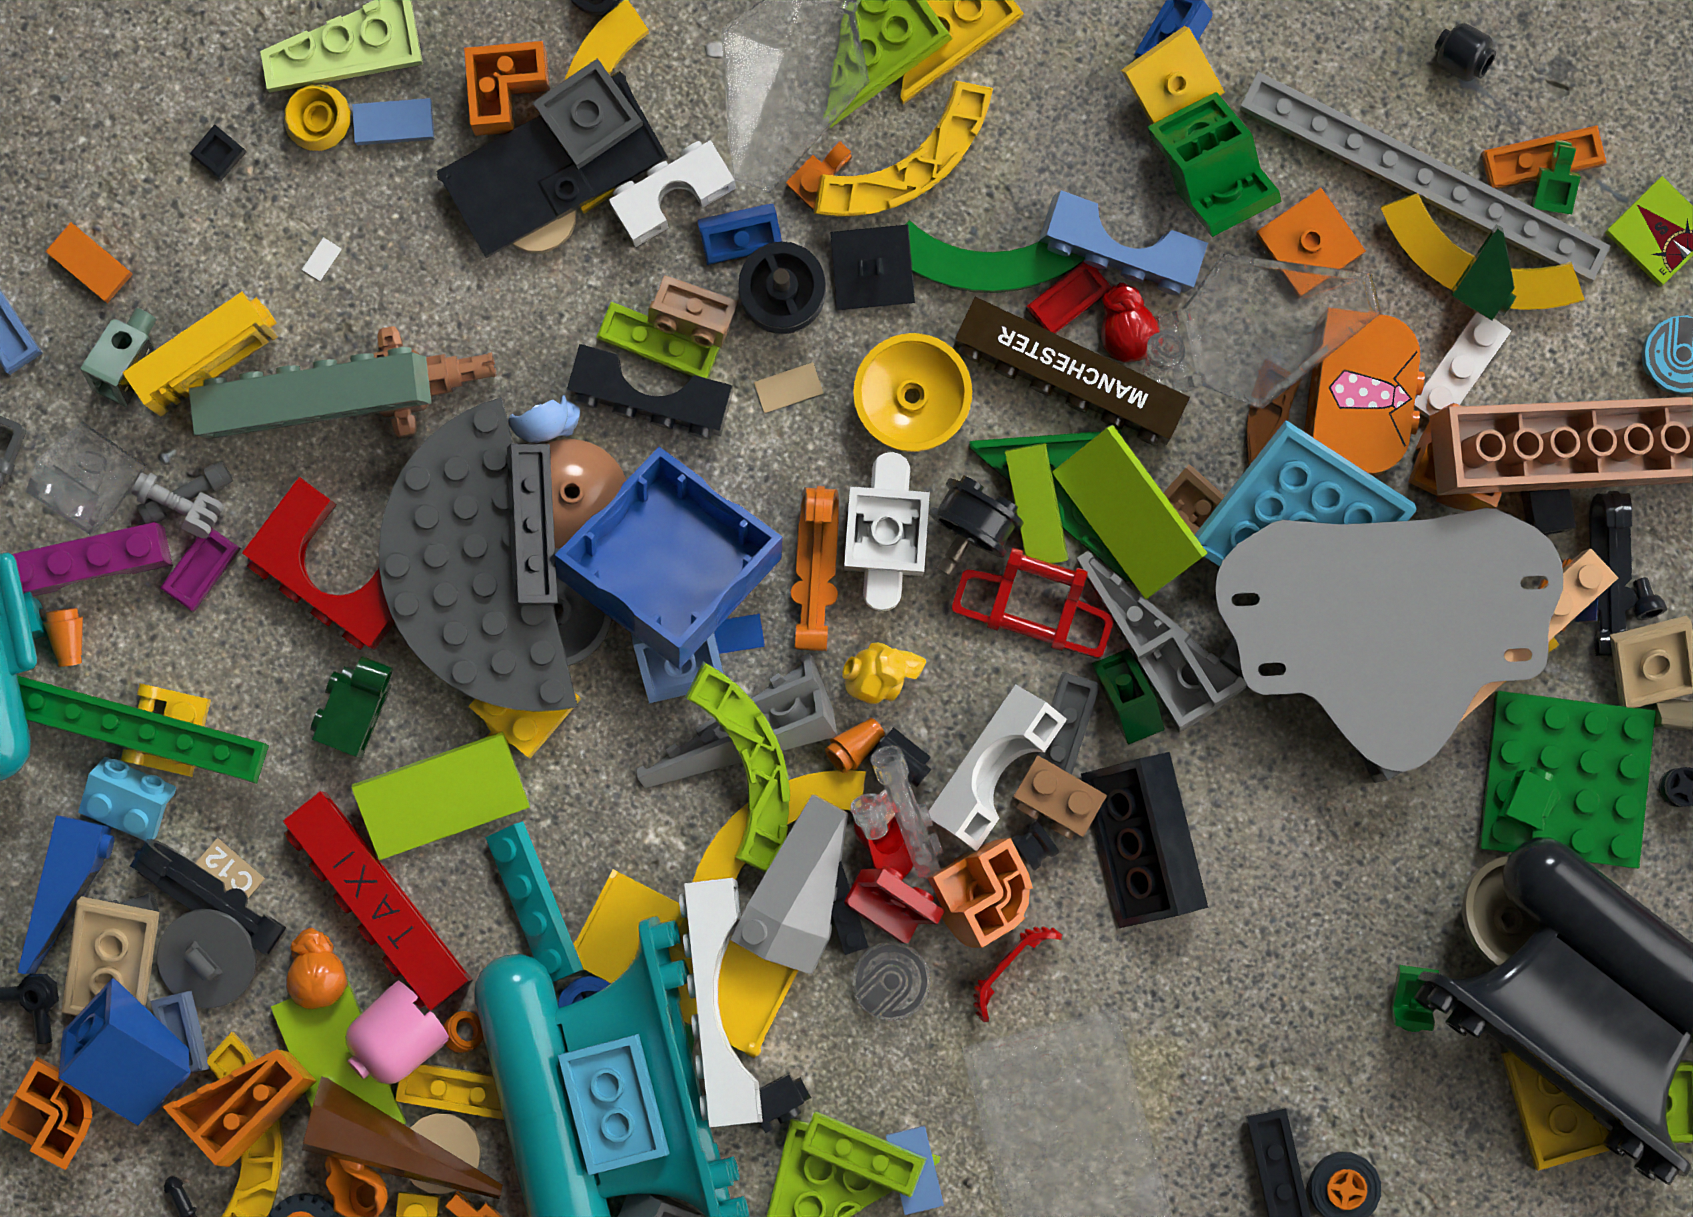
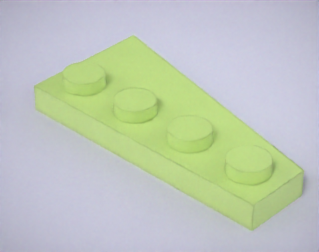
M374 0L362 5L363 8L341 17L340 15L326 21V25L310 32L304 31L261 50L267 90L271 93L310 84H320L423 65L412 0Z

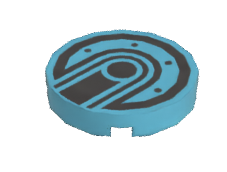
M1688 315L1670 317L1657 324L1645 338L1641 352L1643 368L1661 390L1676 395L1693 393V317Z

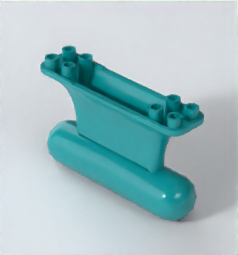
M657 916L641 920L639 922L638 950L627 970L603 990L567 1006L559 1008L551 976L546 967L533 957L523 954L501 956L491 961L477 978L474 1000L528 1217H611L606 1198L628 1194L671 1196L695 1206L705 1217H749V1209L745 1197L741 1196L731 1199L728 1189L729 1186L734 1185V1181L740 1179L736 1159L734 1156L721 1159L718 1145L714 1142L711 1128H709V1120H703L701 1116L700 1096L703 1095L679 1003L681 997L678 987L688 983L689 969L685 959L672 962L668 947L680 944L681 942L675 920L661 923ZM639 1034L669 1154L588 1175L558 1055Z

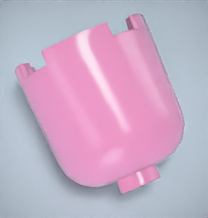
M399 980L384 991L347 1029L345 1036L346 1045L353 1056L348 1060V1063L362 1079L370 1075L381 1083H397L430 1058L448 1041L449 1035L435 1015L429 1011L424 1016L413 1004L418 996Z

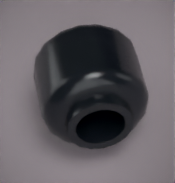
M1467 23L1458 24L1451 31L1445 29L1435 44V50L1439 51L1437 58L1439 67L1465 82L1471 81L1476 77L1480 79L1484 77L1496 56L1491 37Z

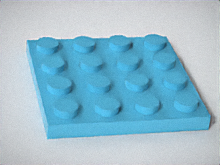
M1285 420L1196 532L1195 537L1208 553L1204 557L1221 566L1222 561L1238 543L1276 521L1290 520L1328 524L1408 521L1417 509L1415 503Z

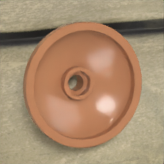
M562 439L547 443L550 444L554 540L555 548L559 549L593 515L604 509L615 498L622 484L626 481L621 467L609 453L592 443L576 439ZM569 486L577 488L579 496L574 499L566 497L564 494L565 488Z

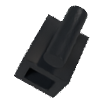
M894 727L868 758L871 763L904 789L910 783L918 787L931 771V768L926 765L931 757Z

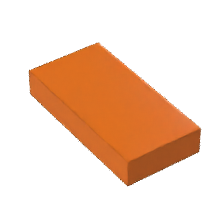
M72 222L69 223L45 251L107 304L133 275L132 272Z

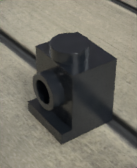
M789 1072L759 1088L763 1122H760L764 1132L767 1133L773 1130L771 1121L776 1118L782 1124L799 1115L801 1111L798 1106L812 1098L801 1077L794 1080Z

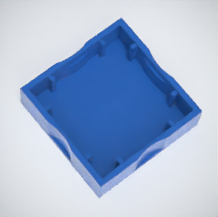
M658 447L622 484L615 498L604 509L593 515L555 554L556 577L680 669L781 560L783 537L739 504L733 503L717 494L702 477L661 447Z

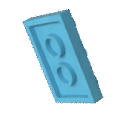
M639 1034L558 1055L588 1175L669 1154Z

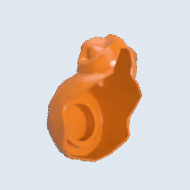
M311 927L303 930L291 943L290 949L292 950L294 961L287 973L286 986L287 992L295 1004L306 1009H317L319 1007L331 1006L345 991L348 981L343 963L333 953L334 946L329 937Z
M327 1156L325 1168L329 1175L325 1185L333 1197V1211L344 1217L380 1216L388 1199L387 1186L381 1175L367 1165Z

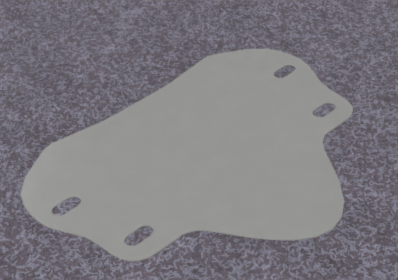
M1484 508L1426 520L1363 524H1328L1281 520L1269 524L1238 543L1225 557L1217 574L1216 600L1221 616L1236 639L1242 674L1250 689L1262 695L1304 693L1314 697L1343 735L1368 760L1384 769L1404 772L1422 766L1440 751L1458 726L1473 697L1482 686L1490 682L1532 679L1545 669L1548 659L1549 623L1563 591V568L1559 553L1549 538L1534 526L1497 509ZM1530 576H1545L1548 579V585L1543 589H1524L1521 587L1520 582L1522 578ZM1239 593H1256L1260 600L1257 605L1235 606L1232 603V597ZM1527 648L1532 653V657L1528 661L1509 662L1504 658V653L1508 649ZM1264 663H1283L1286 667V672L1283 675L1262 676L1258 672V667Z

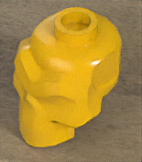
M871 643L867 649L861 650L855 657L851 656L846 661L842 671L846 691L852 697L868 704H877L883 699L890 702L894 701L902 690L904 678L917 679L923 671L926 659L912 652L901 651L896 648L892 649L883 643Z

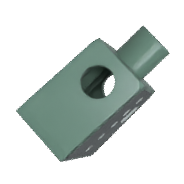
M136 308L127 324L117 319L110 321L80 368L92 391L127 408L135 391L122 372L155 350L148 336L157 321L154 316L142 309Z

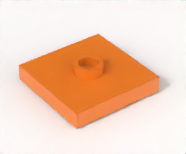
M1322 188L1307 196L1255 233L1300 297L1366 252Z

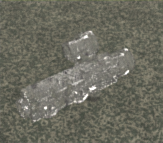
M893 745L885 746L875 751L871 756V763L879 783L884 785L885 789L879 795L868 793L857 797L851 803L850 810L855 823L862 827L865 837L870 840L883 837L888 831L887 823L895 816L918 878L927 879L941 870L937 857L944 855L937 833L928 834L926 827L933 825L926 803L917 804L907 777L909 769L901 748Z

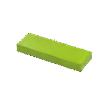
M610 302L596 336L599 341L687 376L693 377L696 375L707 379L720 350V347L715 345L711 347L701 346L693 342L689 336L678 332L673 334L662 332L655 328L653 323L648 322L647 315L614 302Z
M1046 443L1005 451L1015 504L1018 506L1017 514L1024 522L1021 527V534L1026 556L1051 564L1067 561L1069 558Z
M817 1111L813 1113L799 1149L802 1152L908 1197L913 1196L927 1160L926 1157Z

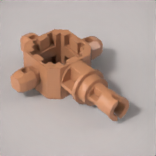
M395 326L379 329L377 335L378 348L383 350V352L372 354H374V358L388 356L389 349L403 346L401 335ZM492 352L458 359L457 356L446 357V354L426 357L431 400L433 395L453 392V388L463 386L462 382L497 377ZM428 404L378 413L385 418L395 417L391 421L394 432L399 438L412 437L416 434L417 424L416 416L411 415V413L424 411Z

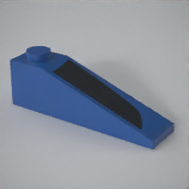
M56 815L17 973L35 974L75 911L77 900L85 895L103 866L104 859L110 858L114 847V836L110 835L111 826Z

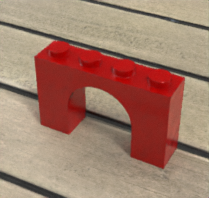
M298 477L243 550L242 554L251 560L247 567L265 580L271 574L282 583L278 589L296 603L301 598L314 606L310 614L328 627L333 621L346 630L342 637L359 650L364 645L375 650L395 623L383 591L380 567L363 587L349 594H328L322 592L313 584L306 569L307 547L312 537L337 504L301 477Z

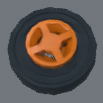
M1336 1152L1324 1157L1314 1167L1309 1178V1196L1314 1208L1323 1217H1369L1376 1210L1381 1198V1180L1376 1168L1366 1158L1352 1152Z

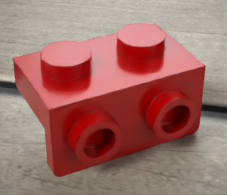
M890 867L861 869L844 901L847 907L900 943H909L918 924L938 925L945 910L933 903L934 897L930 893L917 887L911 888L902 882L904 876Z

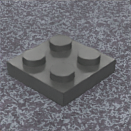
M598 58L532 102L578 169L643 126L642 120Z

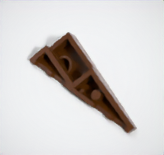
M321 1077L303 1140L302 1151L381 1168L382 1173L500 1199L503 1184L332 1080Z

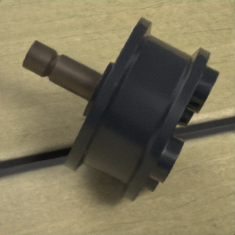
M780 241L758 248L747 258L739 275L738 287L742 307L748 318L759 328L775 334L798 332L809 326L818 317L823 308L826 297L824 271L817 258L808 249L798 244Z
M965 475L962 476L960 481L949 478L945 484L949 490L938 508L931 507L928 514L956 535L945 554L946 558H943L937 567L940 572L951 577L957 567L956 564L960 562L970 544L992 555L1004 558L1007 553L1003 547L1013 529H1021L1024 522L1016 515L1018 506L999 495L994 500L982 492L984 487Z

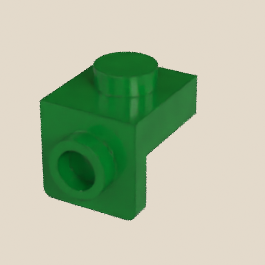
M1405 965L1398 966L1390 1005L1395 1026L1410 1032L1434 1030L1435 1020L1433 1012L1416 1002L1414 996L1421 988L1416 981L1418 976L1424 971L1439 973V970Z

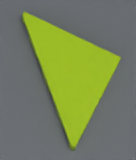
M850 0L841 35L843 39L839 59L836 60L831 85L832 94L829 109L825 115L826 123L832 128L953 39L926 0Z
M792 1118L767 1217H851L893 1190L800 1151L799 1149L810 1123ZM932 1154L934 1165L940 1162L941 1156Z

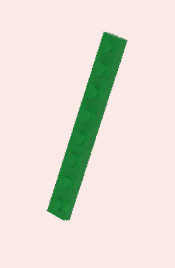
M17 675L27 721L255 784L258 783L269 745L266 743Z

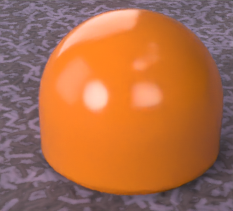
M459 1011L453 1014L443 1025L449 1035L445 1045L454 1052H469L478 1047L483 1040L480 1020L469 1011ZM458 1022H467L473 1027L474 1033L470 1041L461 1039L457 1034L456 1026Z

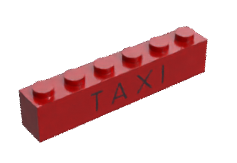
M318 792L283 820V823L288 828L284 832L288 841L297 851L304 848L313 860L308 864L313 873L321 882L324 883L328 879L337 891L333 895L337 904L346 914H349L351 911L354 912L362 923L357 927L362 936L370 945H374L377 942L386 954L382 958L384 964L395 977H398L400 974L403 975L411 986L409 989L418 996L414 1002L419 1008L422 1009L426 1005L430 1011L436 1009L473 980L327 792Z

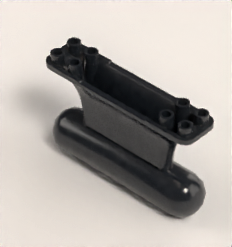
M1536 837L1529 840L1509 855L1502 872L1503 889L1511 903L1539 925L1538 928L1510 958L1481 975L1466 979H1451L1435 972H1422L1416 979L1421 988L1414 996V1000L1431 1012L1438 1009L1447 1014L1451 1009L1452 1013L1445 1023L1462 1036H1466L1469 1033L1479 1039L1482 1033L1485 1032L1592 1114L1595 1121L1610 1131L1602 1142L1605 1147L1618 1156L1623 1157L1626 1154L1637 1160L1634 1168L1646 1178L1655 1181L1657 1178L1665 1184L1671 1185L1677 1175L1685 1177L1692 1168L1691 1164L1673 1144L1667 1126L1666 1107L1674 1074L1690 1044H1693V943L1564 843L1551 837Z

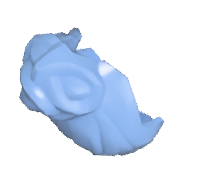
M565 395L560 398V404L550 400L544 404L535 405L521 416L511 414L508 420L509 427L516 436L529 443L548 441L562 435L567 437L573 434L578 424L580 409L579 406L566 400Z

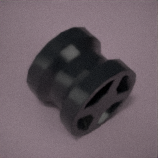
M1681 767L1670 769L1661 777L1659 793L1662 799L1670 806H1693V768Z
M1037 821L1029 826V831L1023 836L1016 835L1011 839L1017 851L1033 871L1041 867V861L1047 856L1054 857L1060 852Z

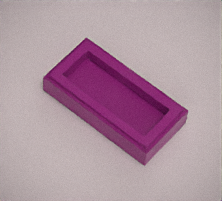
M211 527V532L207 538L197 537L160 589L189 610L195 612L241 548Z

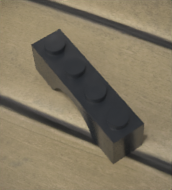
M579 344L567 386L568 393L571 396H575L574 402L589 408H597L598 403L613 407L612 413L635 419L636 413L651 417V424L667 429H673L674 424L689 427L688 434L703 439H711L712 434L722 435L734 392L732 385L694 375L683 388L675 393L665 396L646 395L634 389L626 381L622 374L618 354Z

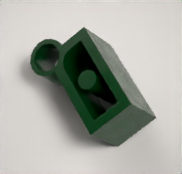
M362 656L355 670L344 666L342 673L334 671L325 690V693L330 695L325 709L319 708L311 724L310 730L315 732L312 740L352 756L363 758L392 685L389 684L393 668Z

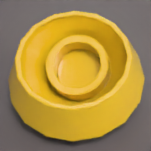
M310 84L298 89L289 98L284 110V125L288 136L298 146L309 151H324L336 146L345 137L350 126L351 111L346 98L337 89L326 84Z

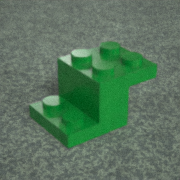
M1217 92L1148 126L1150 138L1168 159L1177 194L1212 237L1282 202L1278 188L1260 167L1253 134Z

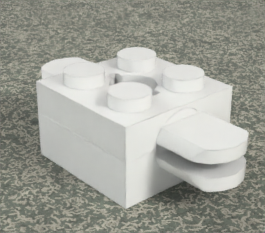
M894 452L878 456L873 463L871 488L850 487L844 571L865 572L864 600L870 608L879 612L889 611L899 603L903 575L923 576L925 566L930 492L909 491L910 465L905 457Z

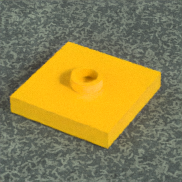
M1186 26L1177 30L1121 70L1151 125L1214 92H1217L1220 96L1225 93L1192 31Z

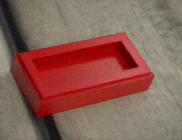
M1083 261L1028 304L1026 309L1040 327L1057 334L1103 298V295L1112 287L1097 268L1087 265Z

